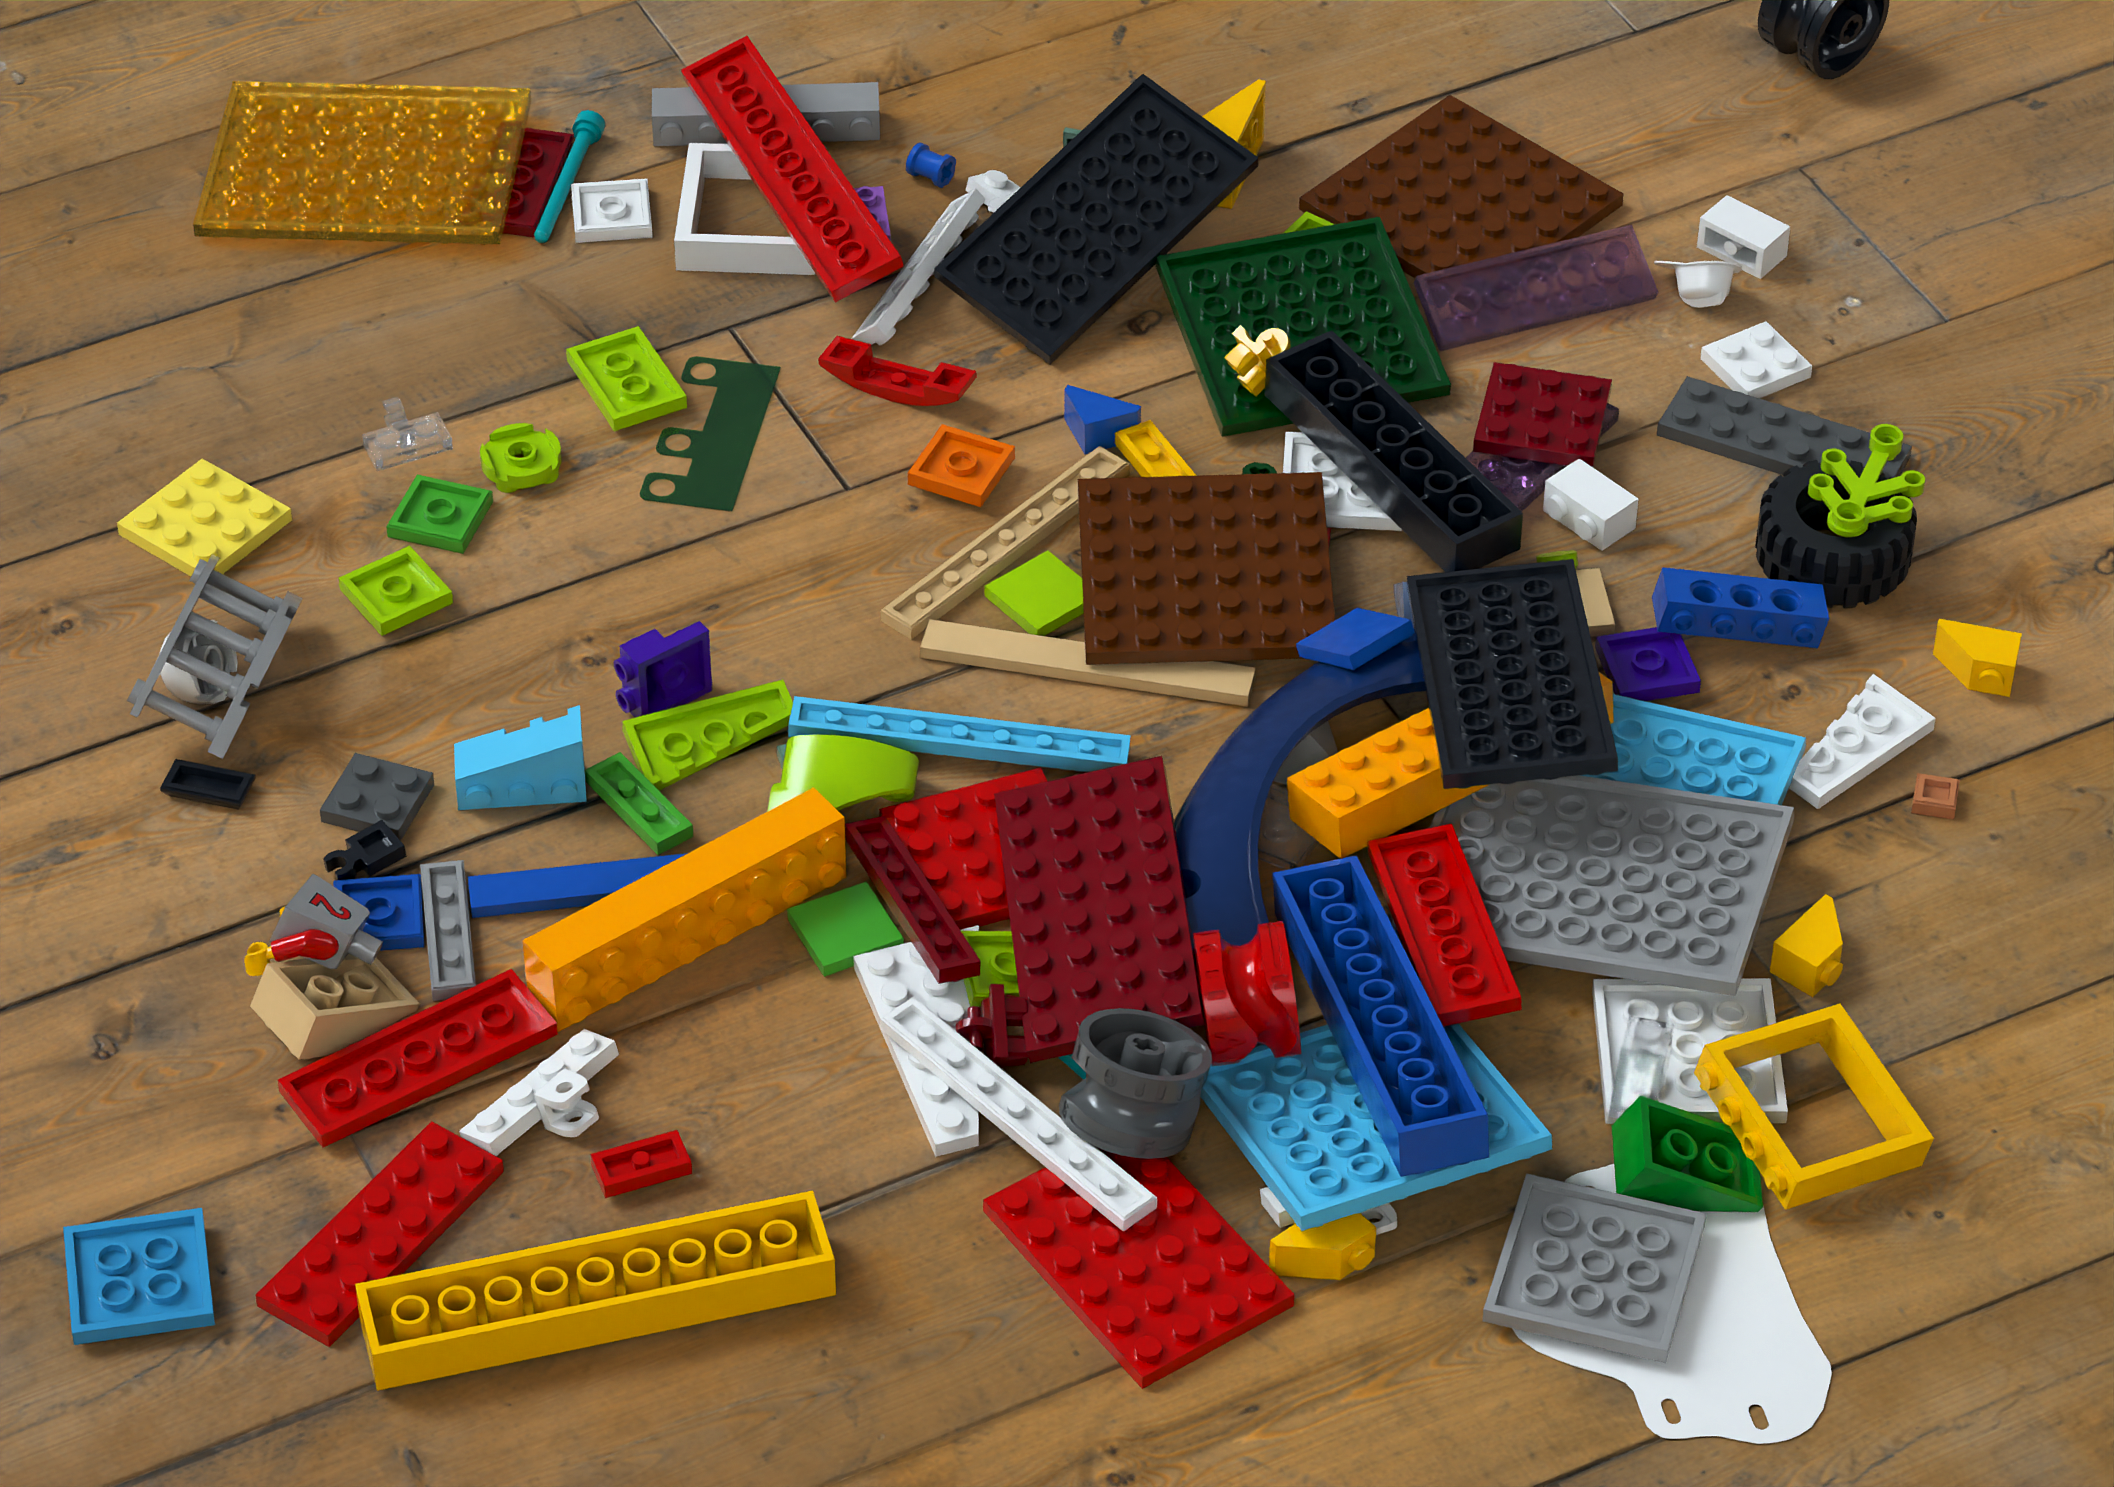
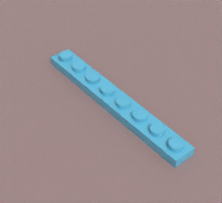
M794 696L788 724V737L814 734L849 736L888 744L912 752L1092 772L1127 764L1131 735Z

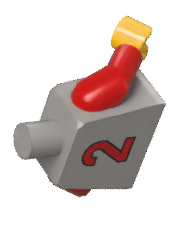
M312 874L290 902L280 909V919L269 941L271 946L268 947L263 942L252 943L247 950L244 963L246 973L250 976L263 975L267 963H271L270 959L274 958L277 962L302 956L327 968L337 969L346 956L351 954L371 965L378 955L383 941L362 931L370 915L368 908L319 876Z

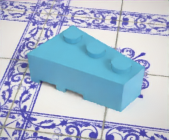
M580 705L567 709L568 715L546 722L543 717L530 720V727L511 733L501 729L455 743V784L458 810L587 802Z

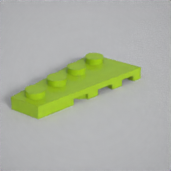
M782 679L622 721V731L638 770L660 791L787 727L793 701Z

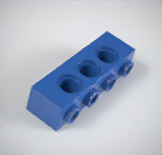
M1662 567L1652 595L1657 632L1818 648L1829 621L1823 584Z

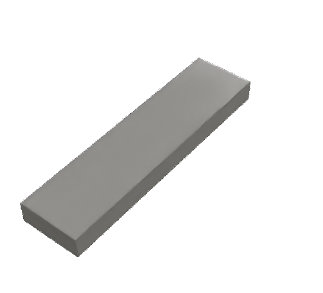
M464 860L420 864L433 1001L446 1000L476 986Z

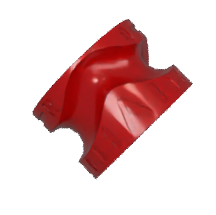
M1283 921L1258 924L1256 935L1250 942L1243 945L1228 943L1222 938L1219 930L1193 933L1206 1037L1212 1054L1211 1066L1239 1063L1255 1048L1257 1043H1263L1269 1047L1275 1058L1301 1055L1296 997Z

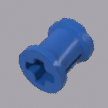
M921 142L912 148L907 157L906 171L912 176L922 175L929 178L935 186L940 188L949 184L955 173V157L949 154L942 156L932 152L928 145Z

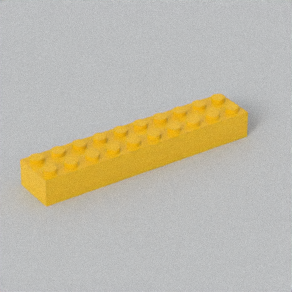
M812 1190L357 1283L355 1287L360 1323L376 1390L379 1391L835 1296L836 1277L835 1258Z

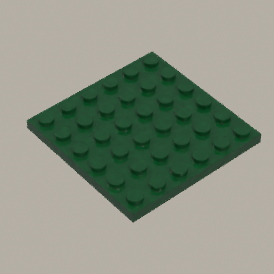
M1380 216L1164 254L1157 257L1155 267L1222 437L1294 424L1265 396V388L1257 396H1254L1243 387L1237 379L1239 374L1225 360L1224 357L1238 344L1232 333L1240 325L1247 331L1253 342H1256L1258 336L1265 330L1279 328L1290 339V348L1332 330L1408 403L1450 395V380Z

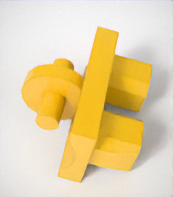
M1240 325L1232 333L1238 344L1224 358L1230 367L1239 374L1237 379L1240 384L1254 396H1257L1265 388L1266 359L1290 349V339L1283 330L1271 328L1262 332L1256 339V342H1253L1247 331Z

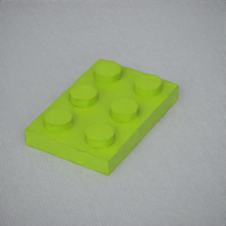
M639 326L566 349L567 362L614 431L687 408L686 394Z

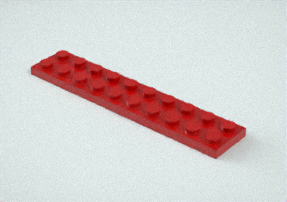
M748 36L681 69L685 82L835 303L904 267L902 258Z

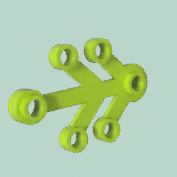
M1880 424L1871 430L1869 449L1872 453L1860 478H1858L1847 463V456L1842 450L1831 448L1822 453L1821 470L1826 474L1820 473L1810 477L1808 494L1811 498L1823 501L1830 510L1827 525L1834 533L1842 537H1855L1866 532L1868 524L1889 518L1893 522L1904 523L1911 519L1913 502L1908 497H1918L1923 494L1925 476L1918 471L1908 470L1903 472L1901 476L1877 482L1887 461L1893 460L1901 452L1903 432L1898 427L1891 424ZM1829 475H1836L1850 494L1849 500H1843L1833 488L1834 480ZM1900 492L1905 495L1894 496L1887 503L1865 508L1866 503L1871 500Z

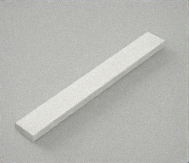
M915 997L910 998L880 1018V1029L1123 1232L1157 1209V1197L1097 1147L1074 1134L1064 1124L1062 1118Z

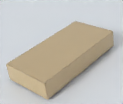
M1600 568L1576 570L1590 636L1614 634L1615 622Z

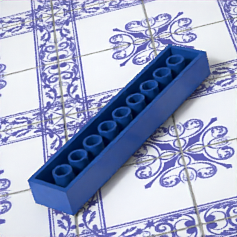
M1357 855L1273 872L1275 916L1278 921H1283L1287 941L1400 1177L1422 1174L1430 1170L1463 1165L1472 1161L1490 1158L1488 1113Z

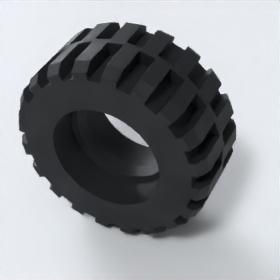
M1817 460L1808 461L1803 467L1799 468L1796 465L1785 471L1783 476L1779 475L1769 484V489L1764 492L1761 499L1755 545L1758 563L1764 569L1763 572L1769 579L1823 584L1827 608H1832L1833 605H1843V608H1855L1857 603L1864 602L1865 605L1876 602L1880 595L1883 597L1887 596L1904 581L1908 575V568L1911 566L1916 532L1917 514L1914 507L1911 519L1907 522L1896 523L1886 518L1869 523L1866 532L1859 536H1831L1818 532L1819 530H1830L1827 525L1830 510L1823 501L1815 500L1808 494L1810 477L1820 473L1826 474L1821 470V463H1818ZM1851 460L1848 464L1858 478H1860L1865 467H1863L1861 462ZM1883 471L1877 482L1887 480V478L1884 477L1885 474L1883 473ZM1829 475L1834 480L1833 488L1843 500H1849L1850 494L1836 475ZM1900 492L1871 500L1866 503L1865 508L1887 503L1894 496L1905 495Z

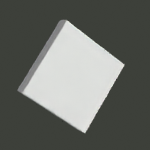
M647 179L571 184L576 243L653 238Z

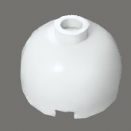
M184 626L174 646L175 648L228 674L230 672H237L238 661L236 651ZM169 633V634L167 635V637L165 638V640H164V642H163V645H162V647H161V650H162V648H163V646H164V644H165V642H166L168 636L170 635V633ZM167 662L160 673L166 688L174 696L186 702L215 704L224 701L227 697L226 691Z

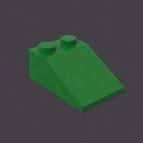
M1641 1095L1613 1123L1612 1139L1617 1194L1693 1211L1759 1212L1763 1208L1760 1171L1754 1162L1746 1157L1740 1141L1730 1126Z

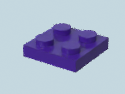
M1657 627L1596 636L1595 649L1607 678L1613 683L1615 695L1650 701L1700 693L1701 679L1681 634L1657 632Z

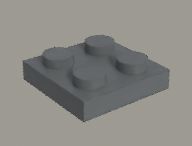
M355 753L320 809L321 822L360 832L383 820L401 841L432 790L434 775L432 772Z

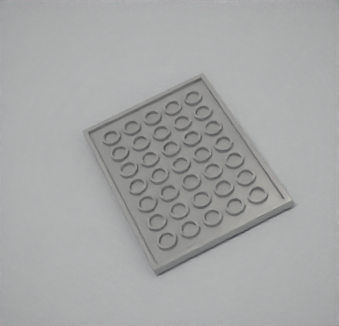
M1576 775L1559 777L1553 780L1537 779L1518 781L1512 784H1490L1437 811L1430 828L1452 823L1506 960L1736 996L1794 822V807ZM1393 920L1391 924L1402 944V941L1400 939L1399 933Z

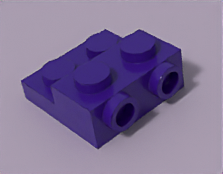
M700 621L678 630L665 638L656 629H653L619 646L620 658L614 660L613 665L617 676L622 681V688L616 691V699L625 713L630 712L634 717L659 712L685 705L712 691L709 630Z

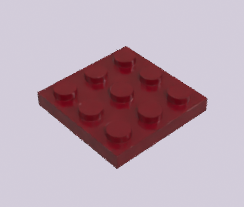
M1494 362L1474 436L1473 452L1565 466L1581 459L1593 467L1611 394L1612 379Z

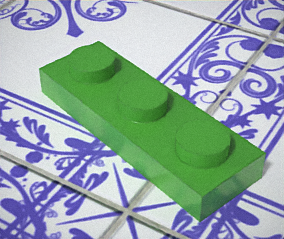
M621 752L585 770L586 783L657 855L693 837V824Z

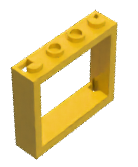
M1841 1003L1706 1044L1694 1071V1074L1701 1083L1700 1088L1708 1093L1718 1108L1722 1121L1730 1126L1740 1141L1744 1154L1754 1162L1764 1177L1767 1188L1772 1189L1785 1210L1923 1165L1934 1140L1932 1134ZM1819 1042L1886 1141L1801 1168L1734 1068Z

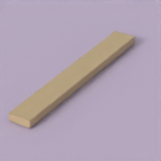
M1098 446L881 610V621L912 640L927 628L929 619L938 620L1078 514V479L1125 478L1130 474V463Z
M929 619L920 646V658L1246 707H1248L1256 678L1255 667L1215 661L1086 665L1085 642Z

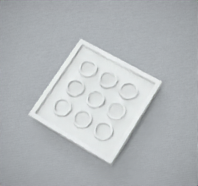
M1742 978L1736 996L1629 979H1593L1592 995L1605 1124H1613L1640 1095L1725 1124L1719 1115L1718 1108L1708 1093L1700 1088L1701 1083L1694 1074L1704 1045L1776 1023L1771 979ZM1781 1055L1734 1068L1771 1123H1786L1788 1108Z

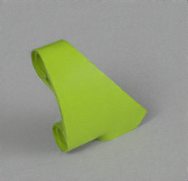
M819 734L793 736L787 740L781 782L773 784L771 788L767 812L813 787L838 811L878 797L894 802L908 801L915 794L919 765L918 757L909 751L862 738Z

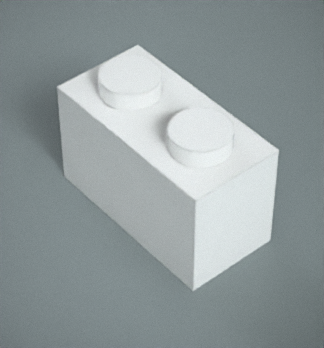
M1726 195L1700 217L1697 248L1723 261L1737 263L1742 266L1743 271L1761 279L1787 257L1790 226Z
M1581 459L1574 461L1545 480L1543 511L1601 551L1636 528L1638 498Z

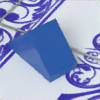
M1067 385L1064 389V420L1084 454H1089L1098 446L1104 449L1116 447L1115 432L1141 423V406L1071 385Z

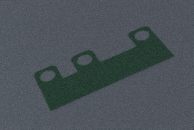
M698 356L689 358L686 361L681 379L690 384L718 387L703 431L668 427L662 430L656 446V451L659 454L692 458L687 476L658 472L649 473L644 479L640 490V497L648 501L733 511L781 367ZM699 363L711 364L716 369L715 375L708 379H697L691 375L690 371L694 365ZM683 434L690 438L691 444L684 450L674 451L665 445V441L671 435ZM667 479L674 483L675 490L667 496H656L650 492L649 486L655 480Z

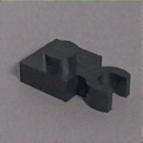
M380 820L345 839L347 850L332 851L323 858L325 870L328 873L342 867L335 871L336 880L355 879L357 872L364 870L370 877L407 856L404 844L385 822Z

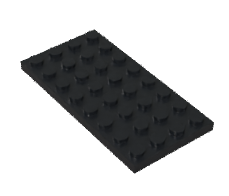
M1142 74L934 268L935 278L1051 365L1156 264L1159 255L1167 254L1258 167V157L1153 80Z
M1573 559L1407 576V591L1443 789H1466L1479 785L1512 784L1518 781L1537 779L1553 780L1559 777L1586 774L1599 775L1605 772L1618 771V756Z

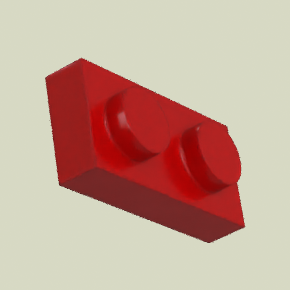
M678 1130L590 1154L592 1169L605 1198L692 1174V1162Z

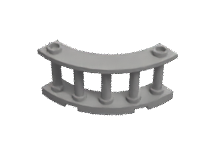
M212 554L208 562L202 559L199 560L189 580L195 584L146 682L138 678L127 701L134 704L130 714L137 718L144 705L206 734L204 739L212 742L207 752L223 759L250 706V703L243 700L250 685L258 689L303 598L287 591L284 599L275 596L274 599L215 571L214 569L220 557ZM199 598L259 627L258 632L265 635L263 641L254 638L252 641L192 612ZM184 626L244 655V660L251 663L245 677L238 673L234 677L175 648L174 646ZM167 662L226 691V696L233 699L224 719L217 716L212 719L152 690L165 663Z

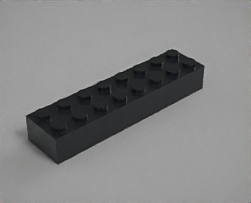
M1332 330L1266 359L1265 396L1445 572L1479 569L1520 550L1523 512Z

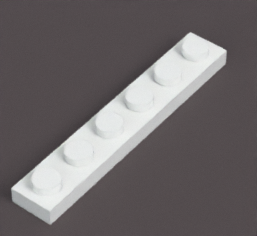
M976 188L949 204L851 339L871 345L877 343L880 346L895 334L896 329L894 325L913 309V306L910 304L912 300L920 296L929 287L930 283L927 280L930 276L934 275V268L944 260V256L947 253L951 252L961 243L963 238L960 234L979 218L976 212L986 199Z

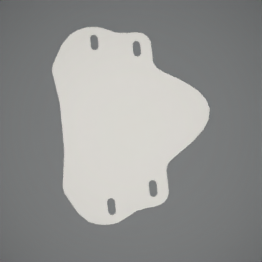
M1614 1164L1577 1173L1567 1178L1565 1182L1581 1186H1591L1594 1189L1616 1193ZM1764 1206L1759 1212L1698 1211L1706 1213L1705 1227L1666 1363L1512 1328L1520 1340L1537 1352L1566 1364L1606 1375L1626 1383L1634 1392L1646 1426L1654 1434L1667 1439L1719 1436L1754 1444H1770L1792 1439L1810 1429L1823 1411L1832 1375L1830 1362L1803 1319L1770 1238ZM1671 1399L1676 1403L1681 1417L1679 1423L1671 1424L1666 1420L1661 1406L1663 1400ZM1759 1405L1763 1408L1769 1424L1766 1429L1760 1430L1754 1426L1749 1413L1750 1406Z

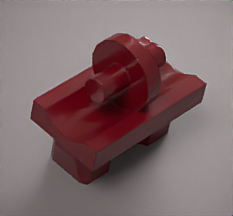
M990 984L989 997L982 1000L981 1010L978 1006L969 1007L967 1009L968 1018H964L956 1023V1032L979 1051H982L984 1046V1055L1001 1069L1004 1066L1025 1065L1028 1060L1025 1037L1007 1035V1026L1023 1027L1022 1015L1027 1013L1026 998L1005 995L1004 984Z

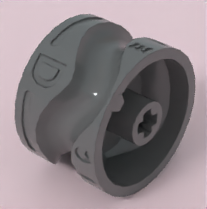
M1117 1008L1098 1011L1087 1016L1081 1022L1072 1054V1059L1086 1072V1078L1061 1096L1059 1114L1064 1124L1079 1138L1091 1145L1122 1156L1147 1159L1164 1158L1184 1150L1189 1144L1200 1106L1201 1089L1207 1080L1212 1063V1054L1206 1042L1183 1024L1148 1011Z

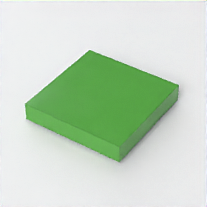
M416 475L386 526L387 537L464 554L493 503V492L482 488Z
M867 881L787 909L789 923L824 977L853 967V956L904 944L903 936Z

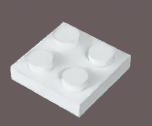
M1766 321L1703 346L1701 349V360L1733 391L1742 392L1759 399L1811 378L1812 365Z

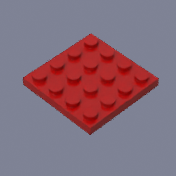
M1041 767L879 809V817L885 816L960 930L977 925L981 927L1010 919L994 793L1047 782Z

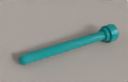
M584 110L576 117L572 127L575 141L534 233V238L538 243H545L549 240L589 145L599 141L603 134L606 123L604 118L597 112Z

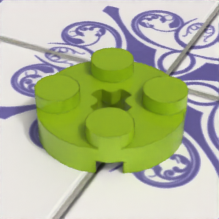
M509 424L494 430L489 435L490 441L485 446L482 443L480 448L482 471L489 480L496 483V488L501 492L512 493L518 489L550 484L556 481L559 476L558 469L562 461L560 442L557 436L546 428L544 434L540 431H534L533 424ZM522 454L524 457L517 458L515 455Z

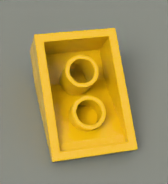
M1258 79L1202 116L1256 156L1264 141L1266 81ZM1245 180L1217 206L1232 209Z

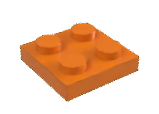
M942 424L908 471V485L982 507L1015 459V446Z

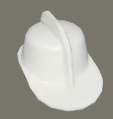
M1654 261L1655 265L1675 270L1680 297L1691 307L1697 308L1722 304L1730 292L1733 274L1742 271L1741 265L1726 261H1697L1689 263Z

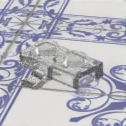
M398 397L382 401L387 415L384 416L387 427L362 434L363 446L377 471L453 449L452 437L438 412L408 421L403 405Z

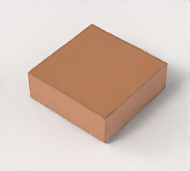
M1917 773L1911 813L1954 820L1960 779Z

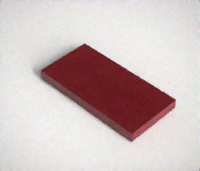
M501 125L461 218L462 228L534 238V233L575 141L574 134Z

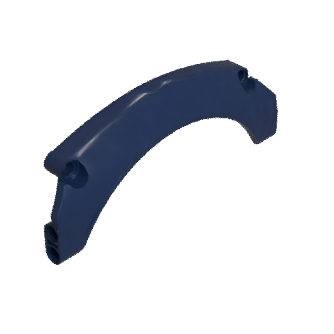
M1415 633L1355 670L1317 662L1281 687L1255 709L1232 732L1208 763L1174 818L1193 948V933L1219 930L1222 938L1228 943L1243 945L1250 942L1256 935L1258 924L1269 923L1263 903L1258 872V839L1262 812L1270 786L1279 768L1301 741L1334 716L1357 705L1386 696L1426 692Z

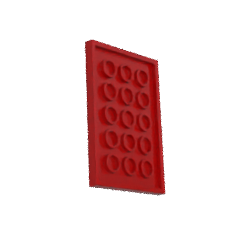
M1098 1148L1157 1197V1209L1124 1232L1046 1167L983 1199V1212L1142 1389L1294 1306L1295 1294L1167 1157L1153 1159L1134 1158Z

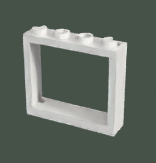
M689 143L674 238L676 270L815 275L814 270L791 237L697 234L705 178L751 179V177L728 144Z

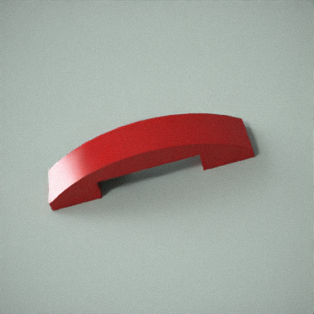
M836 336L818 358L819 365L854 388L892 402L915 406H938L959 401L977 378L975 370L943 362L938 365L934 372L876 358L873 357L871 344L841 336Z

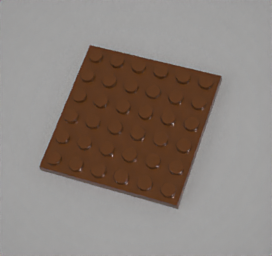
M1449 95L1299 197V210L1304 213L1307 211L1333 224L1380 216L1403 272L1473 313L1623 206L1624 194Z
M1322 472L1078 479L1086 665L1305 659L1299 657L1296 643L1335 621Z

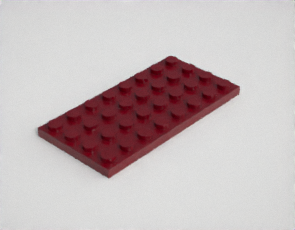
M1158 756L994 793L1019 997L1026 998L1027 1013L1022 1015L1026 1052L1030 1063L1073 1054L1081 1022L1087 1016L1106 1009L1123 1008L1148 1011L1175 1020L1188 1028L1205 1025L1163 757Z

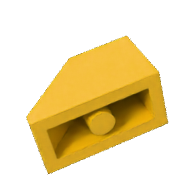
M1939 619L1933 655L1968 690L2010 697L2022 633Z
M1825 894L1778 937L1773 944L1770 972L1812 998L1826 985H1833L1843 969V964L1840 963L1843 941L1832 897Z
M1361 1213L1343 1217L1301 1231L1295 1223L1270 1240L1269 1268L1277 1276L1341 1280L1353 1271L1365 1268L1375 1257L1376 1227Z

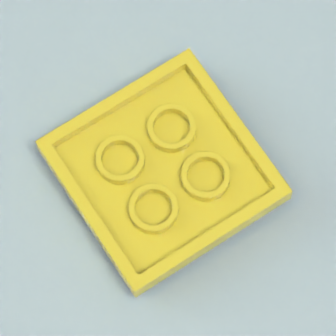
M202 458L117 522L120 536L189 576H192L200 559L208 562L212 554L220 557L214 570L224 574L291 522L292 515L291 508Z

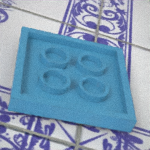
M202 1208L63 1227L71 1329L74 1345L215 1325Z

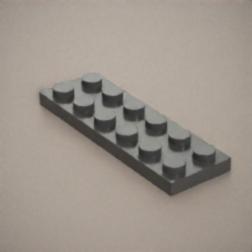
M1688 376L1657 426V436L1781 475L1796 465L1799 468L1803 467L1808 461L1817 460L1818 463H1821L1822 453L1831 448L1842 450L1847 456V463H1850L1851 460L1861 462L1863 467L1866 466L1872 453L1869 449V432ZM1902 443L1901 452L1893 460L1887 461L1883 469L1884 477L1888 479L1901 475L1911 457V445Z

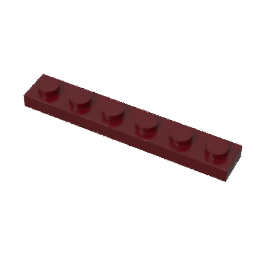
M881 816L845 823L846 842L938 984L957 982L961 979L980 976V959L887 818Z

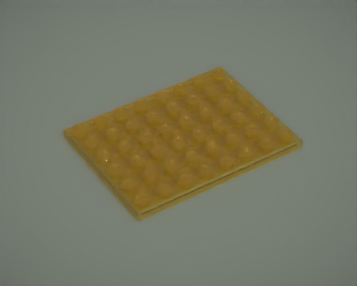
M233 81L194 218V235L196 237L500 244L532 101L530 88Z

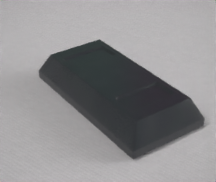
M175 759L160 787V791L171 797L239 810L256 779V775Z

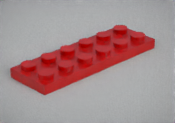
M1452 823L1367 841L1370 860L1405 952L1443 1027L1522 1010L1520 992Z
M510 969L278 1079V1088L280 1094L322 1148L558 1035L557 1022L517 974Z
M431 1121L255 1294L257 1307L330 1347L359 1318L355 1284L403 1274L504 1172L503 1160Z

